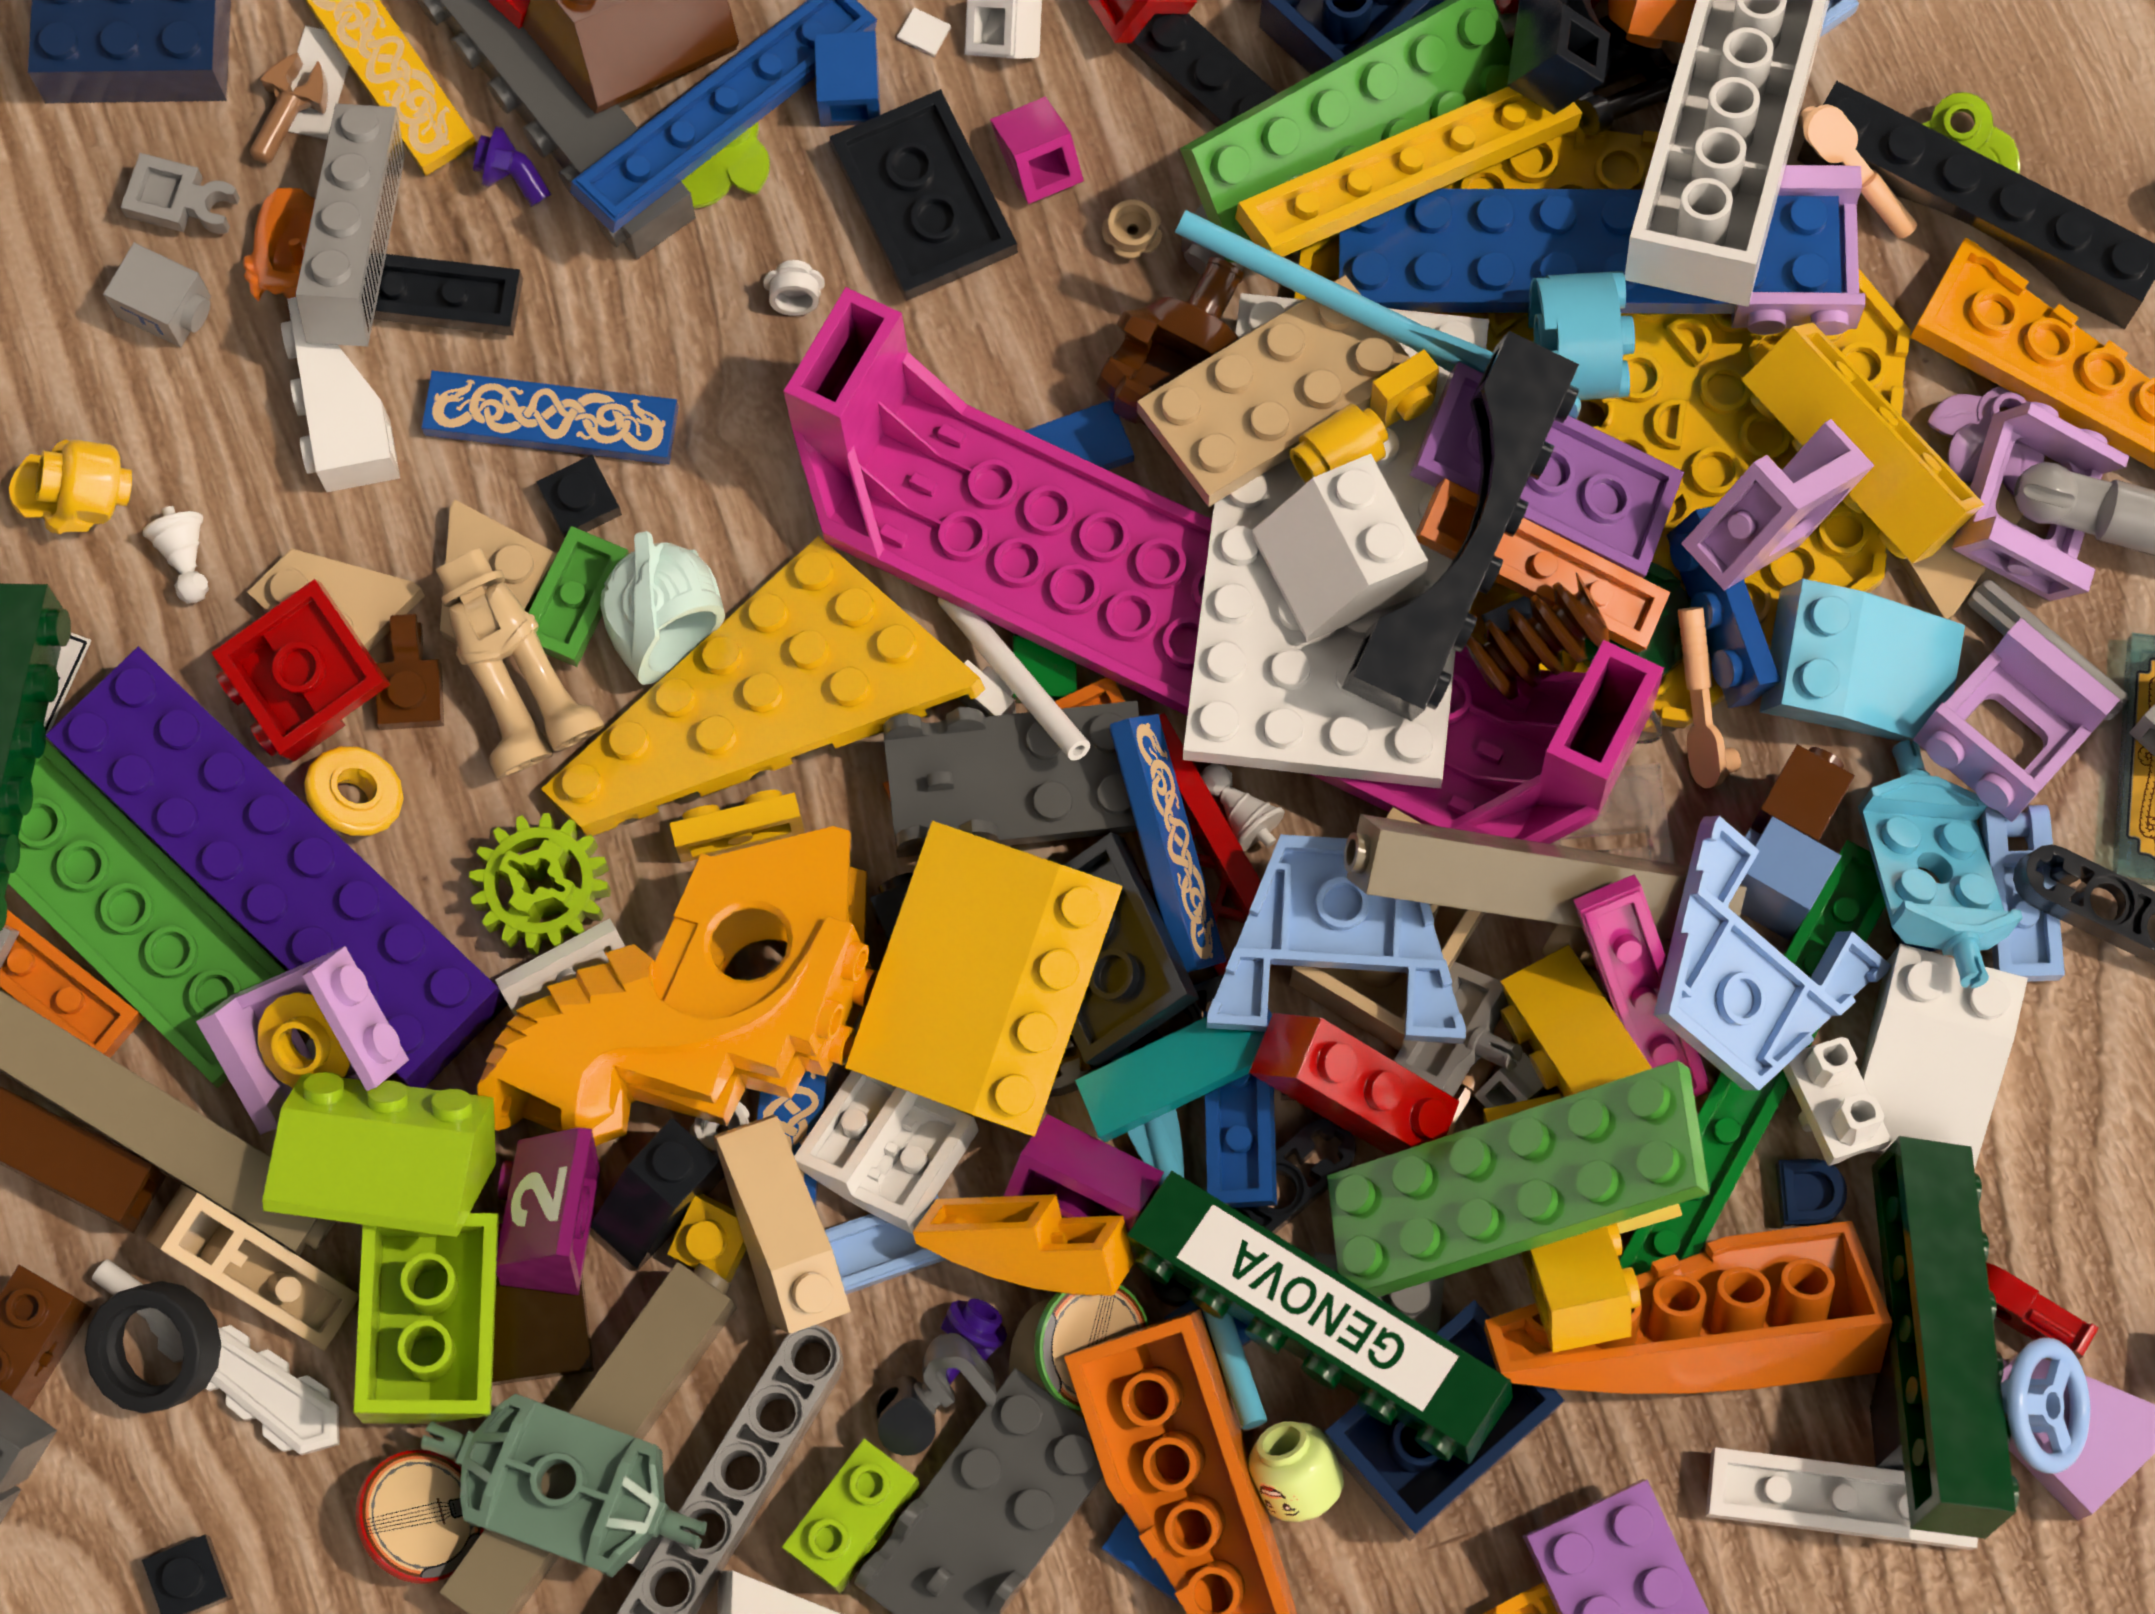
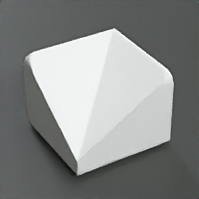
M967 0L965 55L1037 58L1040 52L1042 0Z

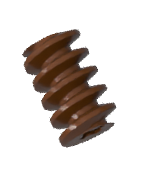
M1577 572V593L1572 594L1561 583L1557 582L1553 585L1555 605L1552 607L1535 594L1530 597L1532 618L1527 620L1512 607L1507 610L1510 630L1504 632L1495 623L1488 620L1484 623L1486 643L1480 644L1474 637L1470 636L1466 647L1491 690L1496 688L1507 699L1513 700L1519 696L1517 676L1534 688L1541 684L1539 664H1543L1553 674L1558 675L1564 672L1563 651L1580 663L1587 659L1586 638L1598 648H1600L1603 640L1610 642L1607 624L1591 593Z

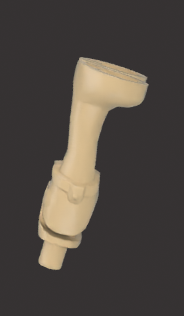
M481 548L471 550L436 569L447 592L441 600L444 606L450 607V622L458 644L456 657H458L462 665L469 666L488 699L498 722L501 742L489 757L491 768L497 779L520 772L553 755L544 735L533 721L503 662V659L513 655L543 715L546 735L554 751H561L572 747L604 728V723L593 706L577 704L566 691L552 668L536 632L538 631L539 624L535 620V616L524 610L518 599L504 583L505 577L502 570L492 571Z

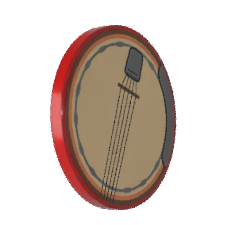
M409 1450L385 1459L364 1480L356 1502L355 1516L358 1534L368 1555L388 1574L400 1580L418 1584L434 1583L451 1577L484 1531V1528H477L463 1520L460 1501L461 1467L458 1464L435 1452Z

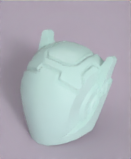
M645 531L636 533L634 536L635 551L620 560L604 583L605 588L602 590L600 601L605 628L611 642L626 666L642 685L660 681L704 639L717 630L725 619V612L716 579L709 566L699 557L697 551L694 549L687 550L668 542L654 544L652 534Z

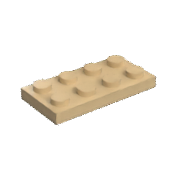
M1346 275L1334 281L1360 294ZM1306 298L1138 400L1137 413L1207 506L1210 507L1290 457V450L1300 444L1299 437L1347 405L1355 404L1362 411L1370 408L1372 382L1410 357L1398 341L1312 299Z

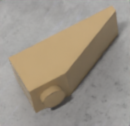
M771 1115L713 1135L768 1322L791 1334L851 1312L832 1247L778 1116Z
M181 1184L145 1239L323 1351L326 1350L359 1299V1294L183 1184Z

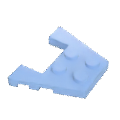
M1706 816L1703 817L1699 824L1653 1015L1743 1090L1759 1091L1814 1041L1812 1034L1832 1016H1841L1856 1002L1854 996L1869 982H1878L1886 975L1891 964L1853 931H1841L1835 933L1811 978L1808 977L1729 909L1730 901L1760 850L1722 817Z
M1280 834L1238 942L1227 964L1216 996L1209 1008L1206 1028L1266 1032L1270 965L1385 971L1407 974L1404 1040L1464 1044L1466 1027L1462 1014L1459 1013L1451 986L1452 979L1448 965L1443 958L1434 928V918L1430 904L1365 894L1346 878L1344 850L1348 838Z

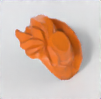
M277 188L264 200L258 214L254 230L253 252L251 255L243 258L244 278L249 282L250 293L257 301L261 299L262 294L266 290L274 295L283 294L286 299L296 297L315 199L301 188Z

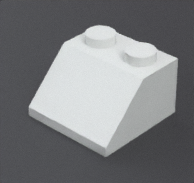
M1372 454L1313 477L1252 530V537L1307 642L1423 593L1428 559Z

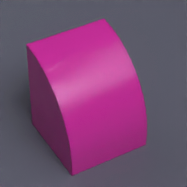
M1046 96L990 119L1007 167L1028 204L1084 181L1071 132Z

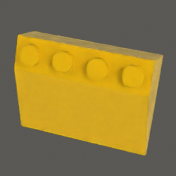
M932 820L845 1068L1035 1137L1123 886Z

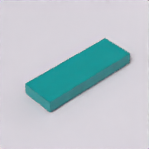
M1207 1017L1076 1079L1075 1082L1098 1137L1104 1142L1112 1140L1249 1074L1265 1032L1206 1028Z

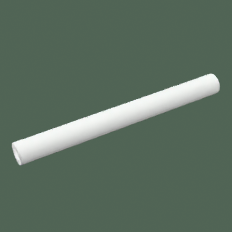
M938 597V604L1066 756L1073 761L1084 757L1090 749L1089 741L987 621L970 611Z

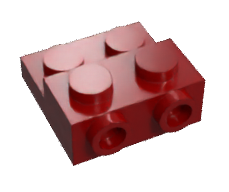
M313 579L211 652L222 668V671L216 675L222 689L236 705L239 706L245 702L257 720L250 725V729L259 744L270 756L273 757L279 753V755L294 762L346 726L342 720L344 717L391 685L323 584L316 579Z

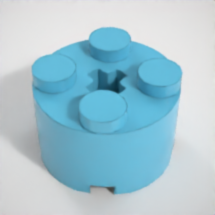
M1624 272L1560 274L1533 278L1529 291L1528 328H1534V343L1579 364L1570 384L1579 388V399L1594 400L1629 397V366L1627 360H1623V355L1634 354L1635 328L1633 317L1621 316L1620 309L1625 308L1626 305Z

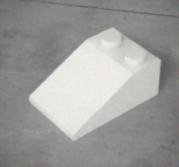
M1900 944L1887 960L1891 967L1887 974L1882 977L1860 1070V1075L1870 1095L1875 1096L1885 1115L1883 1123L1892 1139L1886 1148L1871 1152L1883 1154L1898 1136L1971 1146L1975 1169L2013 1045L2028 978L1985 967L1989 980L1977 988H1970V984L1967 988H1964L1960 984V976L1954 958Z

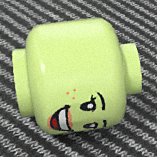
M1285 1421L1269 1427L1260 1435L1248 1457V1470L1264 1506L1272 1516L1283 1521L1302 1522L1319 1517L1328 1511L1338 1500L1344 1487L1343 1470L1330 1441L1320 1428L1309 1423Z

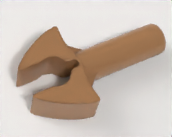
M294 53L277 62L261 77L260 80L265 90L275 93L276 102L250 149V154L256 161L264 164H269L273 161L298 112L307 108H312L322 114L326 112L328 85L319 61L316 62L307 83L296 87L294 91L291 88L292 82L297 78L304 65L298 53Z

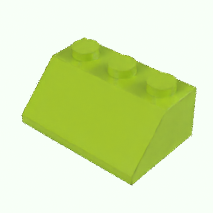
M320 1072L301 1075L281 1107L262 1199L263 1211L457 1237L496 1164L494 1098L471 1095L459 1089L441 1091L410 1087L397 1081H383L376 1088L366 1091L361 1080L342 1078L335 1073Z
M470 1213L457 1237L370 1225L362 1226L354 1414L362 1423L429 1424L432 1421L440 1423L491 1416L498 1213Z

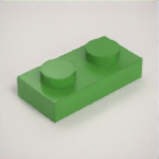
M573 526L570 527L528 612L535 616V620L539 624L536 633L545 654L575 667L578 666L602 617L600 601L602 590L605 588L604 583L617 563L629 554L628 549Z

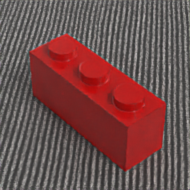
M1273 1013L1249 1071L1251 1075L1389 1155L1447 1136L1460 1103L1456 1098L1321 1017Z

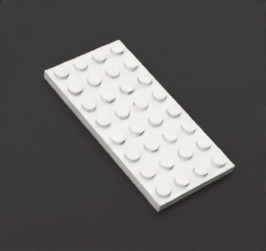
M1241 293L1235 334L1239 339L1297 305L1303 299ZM1390 309L1423 326L1447 333L1486 349L1489 319ZM1398 342L1410 358L1418 353ZM1440 366L1433 403L1417 418L1410 421H1405L1401 418L1386 428L1389 439L1383 443L1386 456L1376 463L1414 535L1435 491V487L1409 474L1450 372ZM1291 457L1214 504L1183 760L1441 789L1456 650L1452 649L1443 671L1451 674L1452 677L1436 710L1426 707L1425 711L1413 721L1407 720L1341 688L1367 630L1380 617L1409 604L1421 594L1311 641H1306L1252 537V530L1305 485V482L1296 471ZM1420 544L1428 559L1424 593L1445 573L1453 560Z

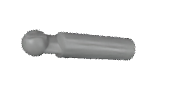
M2051 462L2033 465L2018 477L2014 488V497L2018 510L2025 518L2039 524L2052 523L2094 535L2096 540L2155 556V490L2120 480L2104 481L2068 471L2067 468Z

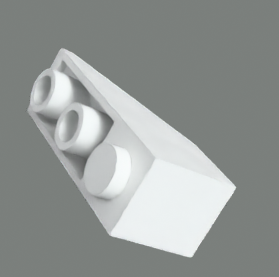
M296 297L288 298L291 321L282 322L281 331L288 359L297 358L300 378L290 380L297 415H307L310 435L300 437L301 453L307 474L317 473L326 492L400 479L391 421L381 399L338 345L306 343Z

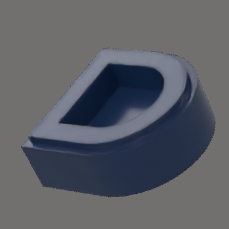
M1821 1159L1779 1160L1775 1164L1781 1228L1827 1224L1843 1209L1847 1199V1186L1844 1177L1835 1166H1828L1827 1162Z

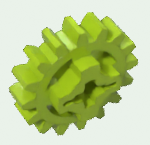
M543 813L539 826L530 828L523 815L516 817L517 832L510 836L499 827L494 829L493 832L499 844L496 849L492 850L479 846L476 851L480 860L486 865V868L469 872V879L472 884L484 889L470 898L476 911L490 910L481 921L486 930L492 933L504 926L501 939L505 946L511 949L518 943L521 937L525 938L527 949L531 955L538 954L543 940H550L555 948L564 943L563 936L569 932L574 936L585 932L582 922L586 917L591 920L601 921L604 914L594 900L595 898L611 896L609 884L603 880L596 879V877L608 872L609 867L605 857L590 858L598 848L594 837L590 834L576 841L579 829L575 821L569 819L562 825L560 830H556L550 813ZM540 846L538 850L521 855L518 854L527 848ZM572 856L581 867V889L577 888L574 882L566 877L571 867L570 860ZM548 873L555 889L552 887L550 889L538 887L532 893L525 879L529 881L531 879L542 881ZM500 879L504 880L514 891L508 902L511 906L508 912L502 906L499 897ZM560 912L563 913V915L554 920L539 923L544 917Z

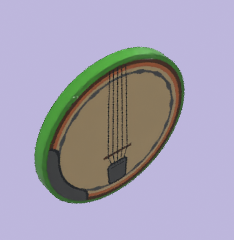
M1120 1285L1114 1296L1075 1295L1057 1292L1045 1307L1036 1329L1034 1344L1035 1361L1044 1386L1061 1404L1071 1409L1082 1411L1064 1356L1148 1326L1147 1317L1141 1304L1129 1290Z

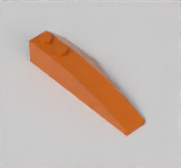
M1852 1221L1725 1236L1706 1243L1705 1252L1678 1260L1674 1254L1652 1262L1650 1271L1636 1275L1641 1305L1631 1309V1337L1552 1353L1536 1303L1487 1319L1484 1324V1331L1496 1370L1509 1378L1511 1383L1561 1390L1622 1394H1690L1759 1389L1879 1373L1891 1331L1892 1320Z
M1201 1309L1136 1329L1064 1356L1106 1485L1117 1503H1121L1139 1531V1538L1152 1559L1155 1558L1174 1587L1176 1591L1174 1594L1186 1613L1297 1614L1266 1507L1248 1470L1249 1453Z

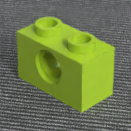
M864 1438L782 1548L795 1561L837 1593L841 1594L921 1486L918 1478Z

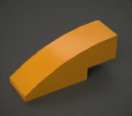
M1057 1195L936 1199L913 1231L916 1244L951 1262L996 1279L1029 1288L1060 1293L1114 1296L1134 1264V1257L1127 1237L1128 1233L1123 1216L1062 1218Z

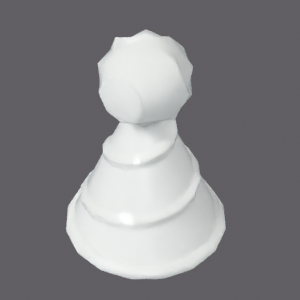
M168 506L162 509L163 517L150 522L143 529V536L153 543V547L159 550L166 558L168 564L174 567L180 574L174 585L178 598L187 604L197 603L205 599V595L209 590L208 581L205 576L195 571L197 566V548L200 544L198 541L200 525L203 523V515L192 511L176 513L173 506Z
M1212 763L1200 773V776L1211 795L1220 796V802L1227 816V823L1243 851L1248 850L1259 840L1266 848L1271 847L1276 842V839L1270 832L1281 822L1285 811L1281 807H1274L1269 802H1263L1249 793L1233 788L1232 772L1224 764Z

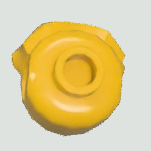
M65 439L58 442L51 452L42 451L41 455L30 454L23 460L10 481L9 499L16 512L22 517L43 518L45 528L51 533L60 535L65 532H88L94 524H104L109 521L113 516L116 505L127 507L131 493L132 470L121 468L118 450L112 445Z

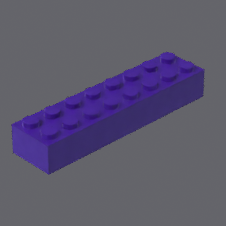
M139 646L45 735L61 755L286 971L346 946L356 966L364 974L368 987L386 1020L396 1031L400 1045L409 1059L408 1062L393 1073L406 1086L425 1088L508 1005L499 988Z

